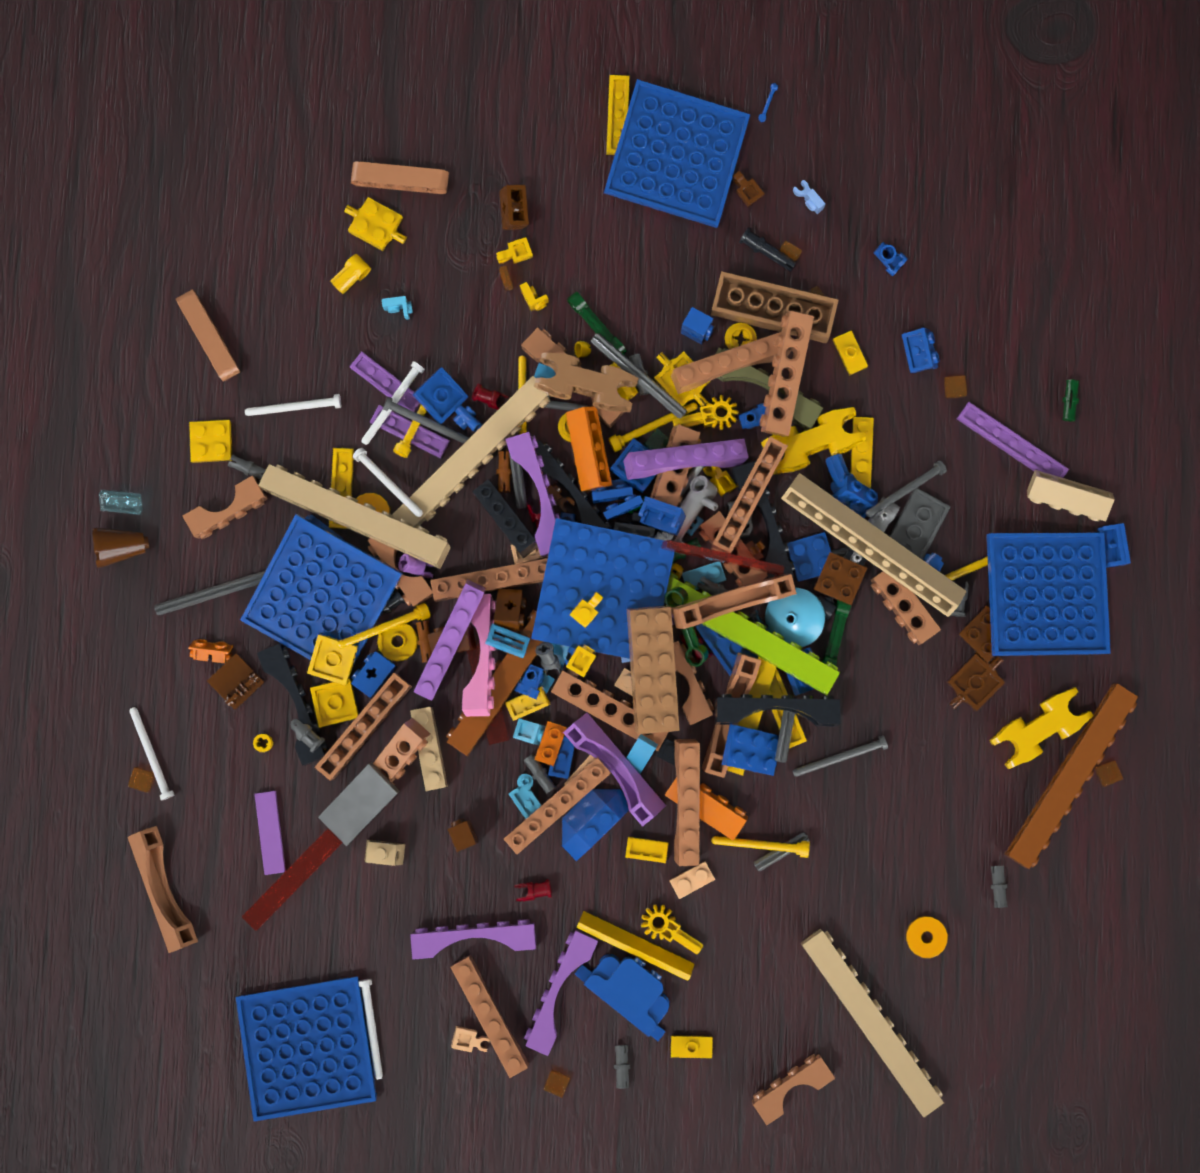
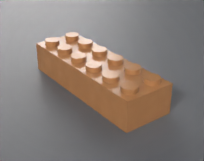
M721 271L711 316L782 332L783 327L780 326L781 319L787 312L794 311L814 316L809 339L827 344L838 300ZM790 330V335L798 336L796 330Z
M656 606L627 609L635 731L638 734L679 731L671 607Z

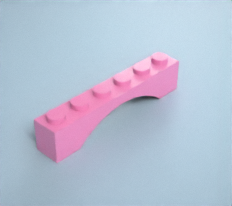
M483 594L470 621L478 632L481 651L476 672L470 683L463 690L462 711L466 717L490 716V709L494 708V698L491 696V689H494L495 686L494 677H492V670H495V658H492V651H495L496 648L485 644L492 623L494 624L493 618L496 608V601L493 600L491 594Z

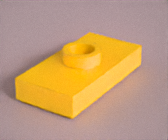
M852 331L833 338V342L849 376L868 367Z
M543 686L538 687L540 692L537 700L523 694L505 702L513 721L550 705Z
M628 837L625 857L666 863L669 843Z
M671 1035V1057L712 1058L713 1037Z

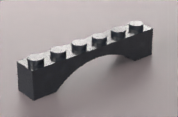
M538 440L539 447L535 449L537 455H541L544 462V467H541L543 475L547 474L548 478L559 483L571 495L579 510L581 523L614 530L607 520L603 522L599 517L601 515L599 509L595 505L591 507L588 503V495L584 491L577 489L574 485L577 483L570 473L567 475L563 471L565 466L558 457L556 459L553 458L550 454L552 449L546 442L542 444Z
M756 461L732 468L731 472L738 491L742 490ZM766 486L756 505L765 521L768 533V548L763 569L768 575L767 579L781 574H792L793 577L795 567L793 561L788 560L786 553H789L786 541L782 542L780 534L783 531L780 523L775 521L774 515H776L774 504L769 503L767 496L770 495L768 486Z
M277 644L258 652L257 655L264 672L277 679L291 695L298 713V720L303 724L310 725L312 727L311 730L320 737L321 728L318 722H314L311 714L314 713L312 706L309 702L306 703L304 695H306L303 685L299 684L296 679L299 675L296 667L290 664L288 658H291L287 646L284 647L282 644ZM297 739L295 749L302 766L322 759L327 751H329L325 740L313 753L310 751L311 748L302 740L299 741Z
M721 694L720 697L715 699V725H736L742 719L765 710L789 711L808 719L815 726L837 727L841 724L840 699H834V696H822V699H814V696L805 695L801 696V699H793V695H782L781 698H773V695H761V698H753V695L744 694L740 695V698H732L731 694Z

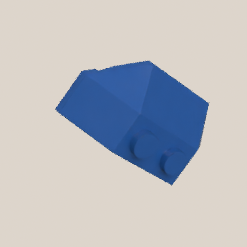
M592 789L562 818V847L576 861L629 811L624 792L621 789Z

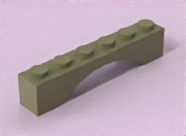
M719 348L716 354L727 351L728 349L724 348L722 350L721 348ZM748 366L717 378L722 382L746 381L757 384L768 391L770 390V387H768L769 373L761 368L757 370L752 366ZM779 388L780 392L785 395L784 390ZM798 390L792 422L805 430H810L823 409L820 406L821 404L815 399L810 398L809 400L805 398L803 393Z

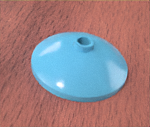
M795 587L797 594L768 603L765 612V623L768 625V632L771 634L775 631L784 637L783 640L790 644L792 641L801 647H805L813 643L822 633L825 624V612L820 600L813 593L806 589ZM790 615L794 617V622L789 621Z

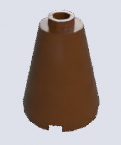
M92 528L97 568L146 553L145 549L149 548L148 536L144 537V534L141 532Z

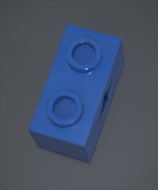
M692 307L682 324L681 334L702 345L704 340H709L713 332V318Z
M377 651L374 654L371 652L364 660L366 664L362 670L358 669L352 676L353 682L351 684L370 698L377 694L397 668L394 663ZM375 669H377V670L375 671V674L377 675L376 678H374V677L369 678V677H370V673H368L369 670H373V671H374Z

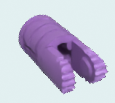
M408 554L401 556L398 564L400 571L428 579L433 578V574L424 572L426 566H434Z

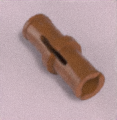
M499 451V469L496 470V474H498L497 491L503 493L504 484L505 493H509L510 475H512L509 451H506L505 460L504 451Z
M423 621L424 630H422L421 622L416 623L419 637L417 643L420 645L422 663L428 662L426 654L429 655V658L432 654L428 634H430L429 621Z

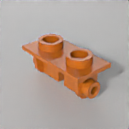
M197 639L188 647V649H191L190 657L193 660L208 661L210 654L212 655V662L225 664L232 657L229 653L233 645H227L226 642L211 643L204 639Z
M547 721L534 760L554 766L564 738L563 732L567 727Z

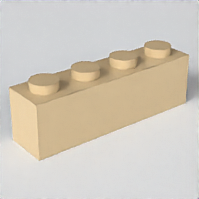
M1038 470L1034 471L1027 489V496L1034 503L1041 504L1043 502L1049 504L1054 509L1060 510L1063 508L1069 510L1071 514L1078 516L1083 514L1093 521H1106L1115 500L1111 492Z
M433 707L411 710V717L431 733L426 739L428 744L421 751L418 750L425 790L429 791L448 787Z

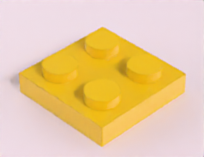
M230 420L189 422L192 463L232 461L230 459L232 456Z
M319 634L307 673L346 686L358 646L352 644L345 648H339L337 644L340 640Z
M350 678L346 686L332 682L310 688L319 727L353 720L359 715Z

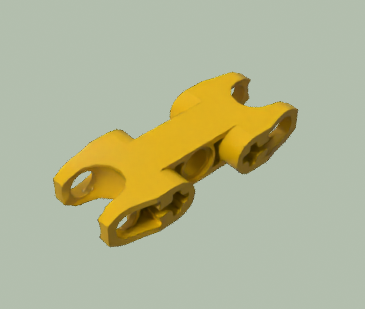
M855 408L832 410L822 414L817 418L818 427L802 433H798L796 426H791L789 436H770L788 446L784 452V458L779 462L773 475L794 472L805 468L810 464L809 455L829 448L831 455L834 456L845 453L865 441L866 435L864 432L849 434L842 428L846 421L856 416ZM769 438L761 442L763 448Z
M1076 687L1053 695L1043 701L1040 706L1045 713L1028 724H1025L1023 719L1019 717L1005 725L989 740L992 745L999 744L1005 740L1014 744L1015 753L1005 763L1007 769L1029 762L1043 753L1038 743L1057 732L1061 739H1065L1080 730L1094 716L1091 711L1078 716L1069 712L1068 703L1078 693Z

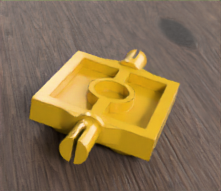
M369 197L359 210L349 205L346 206L347 208H345L344 212L354 217L348 229V232L382 251L392 239L402 244L405 243L404 241H406L407 236L397 232L398 226L403 219L402 215Z
M684 351L672 360H669L663 352L656 357L664 365L662 371L654 377V380L662 389L682 406L693 399L701 407L708 403L700 393L710 381L681 394H678L671 378L673 369L693 362Z

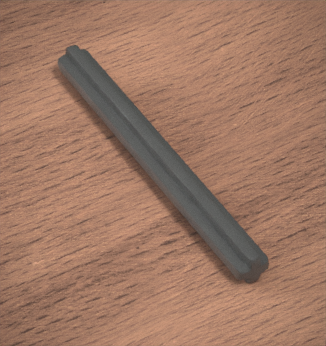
M599 333L594 335L591 343L622 370L639 378L638 384L677 418L681 419L686 414L687 410L602 335Z
M266 570L156 604L154 606L157 615H163L259 585Z

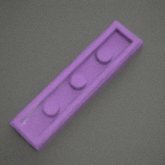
M363 352L350 365L353 371L387 397H392L402 383ZM409 387L397 403L414 412L421 406L412 395L414 391Z
M378 405L370 421L371 424H373L376 418L379 416V414L383 410V406ZM391 411L380 428L403 440L412 421ZM419 425L410 444L441 459L450 440Z
M276 791L255 794L264 875L286 872Z

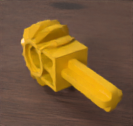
M720 395V401L713 397V404L707 403L706 406L700 407L699 413L683 416L681 419H673V426L679 424L688 428L703 424L704 428L710 426L715 428L718 423L720 424V430H723V424H726L728 428L731 427L729 420L734 423L737 421L734 415H738L739 411L732 410L737 404L732 403L729 405L731 402L730 397L725 402L723 401V395ZM719 408H723L727 411V415L719 417L716 411Z
M656 904L653 905V912L646 908L649 916H641L643 920L648 921L641 923V927H648L644 932L646 935L653 931L652 939H655L656 934L659 933L661 940L665 938L671 942L674 939L695 954L701 951L703 944L681 930V925L675 921L674 916L668 917L672 913L671 909L664 913L665 905H661L659 911ZM655 917H662L664 923L660 927H655L652 923Z

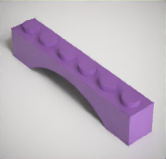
M527 432L507 438L506 442L511 459L520 464L529 473L539 492L541 517L535 539L540 555L544 557L549 554L555 519H560L559 513L555 514L553 506L556 505L553 494H549L547 489L550 486L547 474L543 475L541 467H544L542 456H538L535 449L539 447L537 439Z
M737 439L629 452L623 462L627 480L647 478L659 473L688 467L713 466L726 468L741 466L748 459L745 440Z
M467 579L418 680L414 693L431 701L433 700L486 589L485 587Z
M585 713L563 732L575 748L585 751L595 758L598 757L613 774L624 792L630 813L642 827L666 807L664 802L588 713Z
M530 919L518 920V924L500 921L497 922V926H489V923H478L477 927L469 928L468 924L456 925V929L440 926L436 927V931H428V928L415 929L416 932L410 934L412 959L433 958L448 945L468 938L496 940L509 946L514 951L536 949L535 922L530 923Z
M577 929L574 933L570 932L566 944L569 945L567 951H562L557 963H560L558 971L554 970L549 982L552 983L550 990L545 989L540 1000L544 1002L541 1010L537 1008L532 1020L536 1022L533 1028H528L524 1039L527 1040L526 1047L546 1056L549 1055L557 1037L554 1024V1005L557 993L570 973L591 959L598 943V938Z

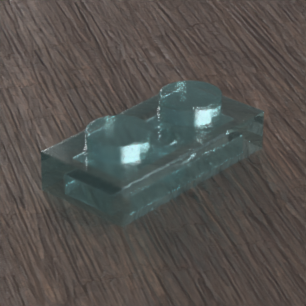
M101 490L99 493L101 511L140 515L142 512L141 494Z

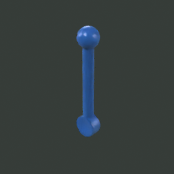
M776 83L770 86L771 91L764 110L758 117L760 122L766 121L768 107L774 92L778 89Z

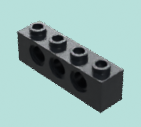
M489 479L472 491L522 558H525L538 548L534 537Z

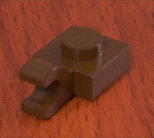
M740 171L733 175L732 180L740 187L736 193L747 207L764 196V192L753 178L747 181Z
M555 483L547 487L549 494H553L555 501L564 513L568 512L564 507L566 502H570L573 506L576 505L573 499L563 498L560 495L563 491Z
M751 540L745 545L757 562L764 557L762 553L764 552L765 545L762 541L754 544Z

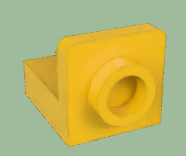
M527 282L520 285V290L531 311L534 309L539 311L547 306L546 304L549 302L547 295L535 299L538 295L533 286L529 287Z
M585 644L583 647L578 645L566 667L584 677L596 658V655L593 654L595 650Z

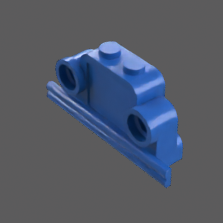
M614 954L602 956L592 972L584 965L579 967L575 975L584 982L587 988L648 1037L652 1036L657 1041L661 1039L666 1031L658 1026V1024L668 1012L669 1000L662 993L663 984L660 980L662 976L653 969L651 972L644 967L646 963L637 956L635 959L625 957L620 962V959Z

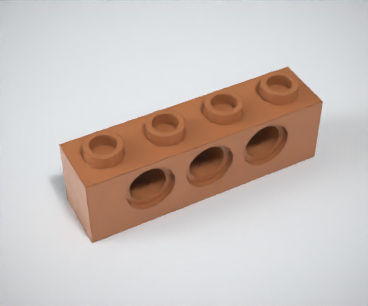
M678 424L672 428L666 448L679 447L680 444L683 446L700 444V432ZM692 467L682 468L679 473L671 470L657 474L650 498L679 507L682 501V489L686 487L689 479L687 473ZM668 482L673 484V492L667 490Z
M720 511L699 527L701 530L699 534L705 542L709 540L713 544L715 540L714 534L720 531L726 520ZM740 538L734 547L737 551L735 558H730L726 554L711 548L717 558L721 556L724 560L723 566L729 574L733 572L736 576L735 582L739 587L767 578L766 572ZM739 565H748L749 573H740Z
M884 571L871 579L873 583L871 584L872 589L877 595H882L885 607L889 611L893 610L896 615L895 620L901 627L904 626L909 632L907 636L913 644L917 643L920 645L941 630L911 590ZM889 584L896 587L897 592L895 595L888 593L887 586ZM900 601L908 603L909 608L907 611H902L899 608ZM913 617L919 618L921 622L919 628L912 626L911 620Z
M411 718L402 725L373 764L395 786L393 781L400 779L406 772L404 767L407 764H412L417 758L415 753L418 750L421 751L428 744L426 739L431 733L414 718Z

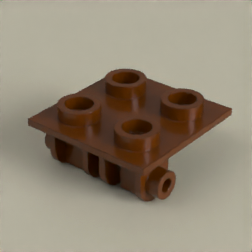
M830 552L814 590L852 605L867 567Z
M986 605L959 635L976 651L975 654L988 663L994 656H992L990 608Z
M237 653L207 680L222 696L224 702L234 710L264 683Z

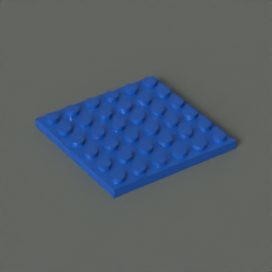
M637 79L604 194L717 228L750 114Z
M295 514L240 620L311 660L319 634L343 640L375 627L403 573L299 514ZM368 638L354 644L358 646L353 666Z
M556 518L531 639L572 646L574 648H577L578 645L583 647L585 644L595 650L594 652L630 659L627 609L664 606L676 543ZM598 592L603 596V599L595 607L599 613L585 628L571 617L570 613L582 599L588 602Z
M1104 533L987 534L992 656L1111 654Z
M359 976L236 997L253 1122L377 1101L361 989L358 983Z

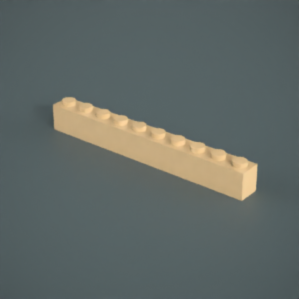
M532 376L410 497L422 510L423 515L421 517H417L403 503L392 514L393 519L397 521L404 519L411 523V527L416 529L421 527L420 525L425 520L429 521L435 516V510L439 506L443 507L450 501L449 496L454 491L458 493L465 486L463 482L468 478L472 479L479 472L478 468L482 464L486 465L493 458L492 454L497 449L500 451L506 446V439L511 435L513 437L516 436L522 429L520 426L525 421L530 422L536 416L535 411L539 407L544 408L550 402L549 398L551 396L534 387L536 378Z
M270 464L268 465L258 485L263 491L441 569L451 548L446 538L437 534L435 537L429 535V531L422 527L413 528L411 523L404 519L397 521L393 519V515L385 511L379 513L375 511V507L367 503L363 506L357 503V499L349 495L346 498L340 496V492L333 488L324 489L322 488L323 485L315 480L308 482L299 473H288V470L283 466L276 465L274 467Z
M799 473L781 499L947 617L961 603L966 590Z
M819 929L802 941L801 945L923 1117H926L944 1104L940 1098L943 1094L936 1085L932 1087L928 1081L931 1077L924 1068L920 1070L916 1064L919 1061L912 1050L910 1052L904 1047L907 1044L900 1033L897 1035L894 1033L892 1028L895 1026L888 1016L885 1018L880 1013L882 1007L877 1000L874 999L872 1001L868 996L870 990L865 983L862 982L860 984L856 979L858 973L853 966L850 965L848 967L844 962L846 956L841 949L834 948L832 945L834 939L829 932H823Z

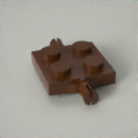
M974 654L947 681L957 695L949 705L955 710L962 702H965L974 711H977L1005 683L995 670L1003 660L996 656L990 663H987L977 654Z

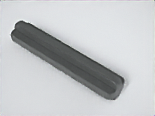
M510 456L516 505L518 509L526 508L527 498L522 466L511 459Z
M784 710L775 761L781 763L787 762L795 713Z
M801 833L786 843L797 844V842L809 841V838L805 833ZM773 850L754 861V866L758 871H762L792 852Z

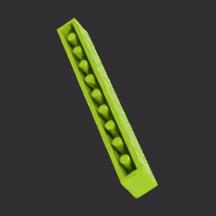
M670 572L666 594L674 587H682L688 593L687 603L712 596L705 591L702 593L696 591V586L687 581L685 583L677 580L678 576ZM673 592V601L681 604L682 599L680 595ZM740 611L737 614L730 612L702 623L704 626L826 696L840 674L837 671L838 667L829 662L826 664L820 662L819 656L812 652L806 654L801 651L802 647L792 641L790 644L785 642L782 635L775 631L771 634L765 630L766 626L757 621L755 624L747 620L749 617Z

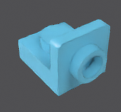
M406 296L382 299V306L385 311L397 313L400 312V309H403L405 319H410L409 314L413 313L411 301L408 302Z
M519 718L513 738L540 745L546 726Z

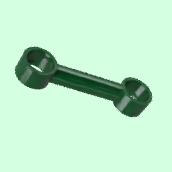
M578 292L573 293L567 298V302L573 310L585 320L596 334L602 335L623 355L627 352L623 344L611 334Z
M674 587L665 595V603L671 608L688 602V593L682 587ZM673 592L680 595L682 599L681 604L673 601ZM693 626L681 629L688 646V650L685 653L686 661L694 667L702 665L709 657L708 649L704 645L699 644ZM692 649L698 650L701 653V661L693 657Z
M840 600L837 601L829 642L822 662L824 664L829 662L835 666L837 665V656L846 619L851 605Z

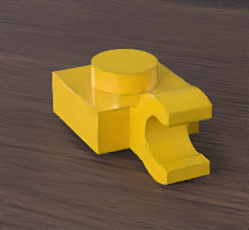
M526 237L507 243V250L496 253L499 264L505 263L510 259H513L515 264L533 258Z
M710 466L703 468L707 476L713 477L710 481L717 487V492L720 496L733 491L737 487L727 471L722 472L720 467L711 466V469Z
M596 592L588 602L582 599L570 613V616L586 628L599 613L595 607L603 599V596Z

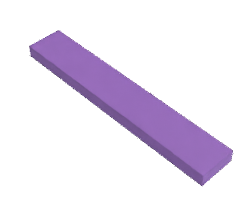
M970 402L966 404L957 418L964 425L1033 471L1038 470L1063 478L1069 470Z

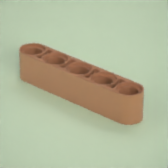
M353 162L351 184L362 187L446 194L449 172L431 168Z
M192 289L177 297L176 301L220 379L224 382L240 373L239 367L196 292Z

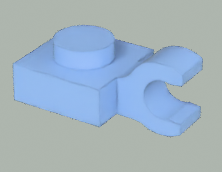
M802 180L801 185L804 187V190L800 191L795 186L793 188L794 194L798 197H805V204L810 211H815L816 214L820 213L824 209L825 202L813 189L809 188L805 180Z

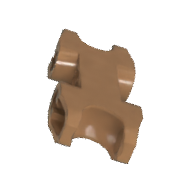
M542 353L540 362L551 367L555 372V376L552 378H536L535 388L552 397L564 400L570 399L572 392L593 397L594 407L609 412L631 411L633 403L620 397L617 389L620 387H636L639 379L636 376L620 368L608 365L602 366L599 373L580 368V360L575 356L564 353Z

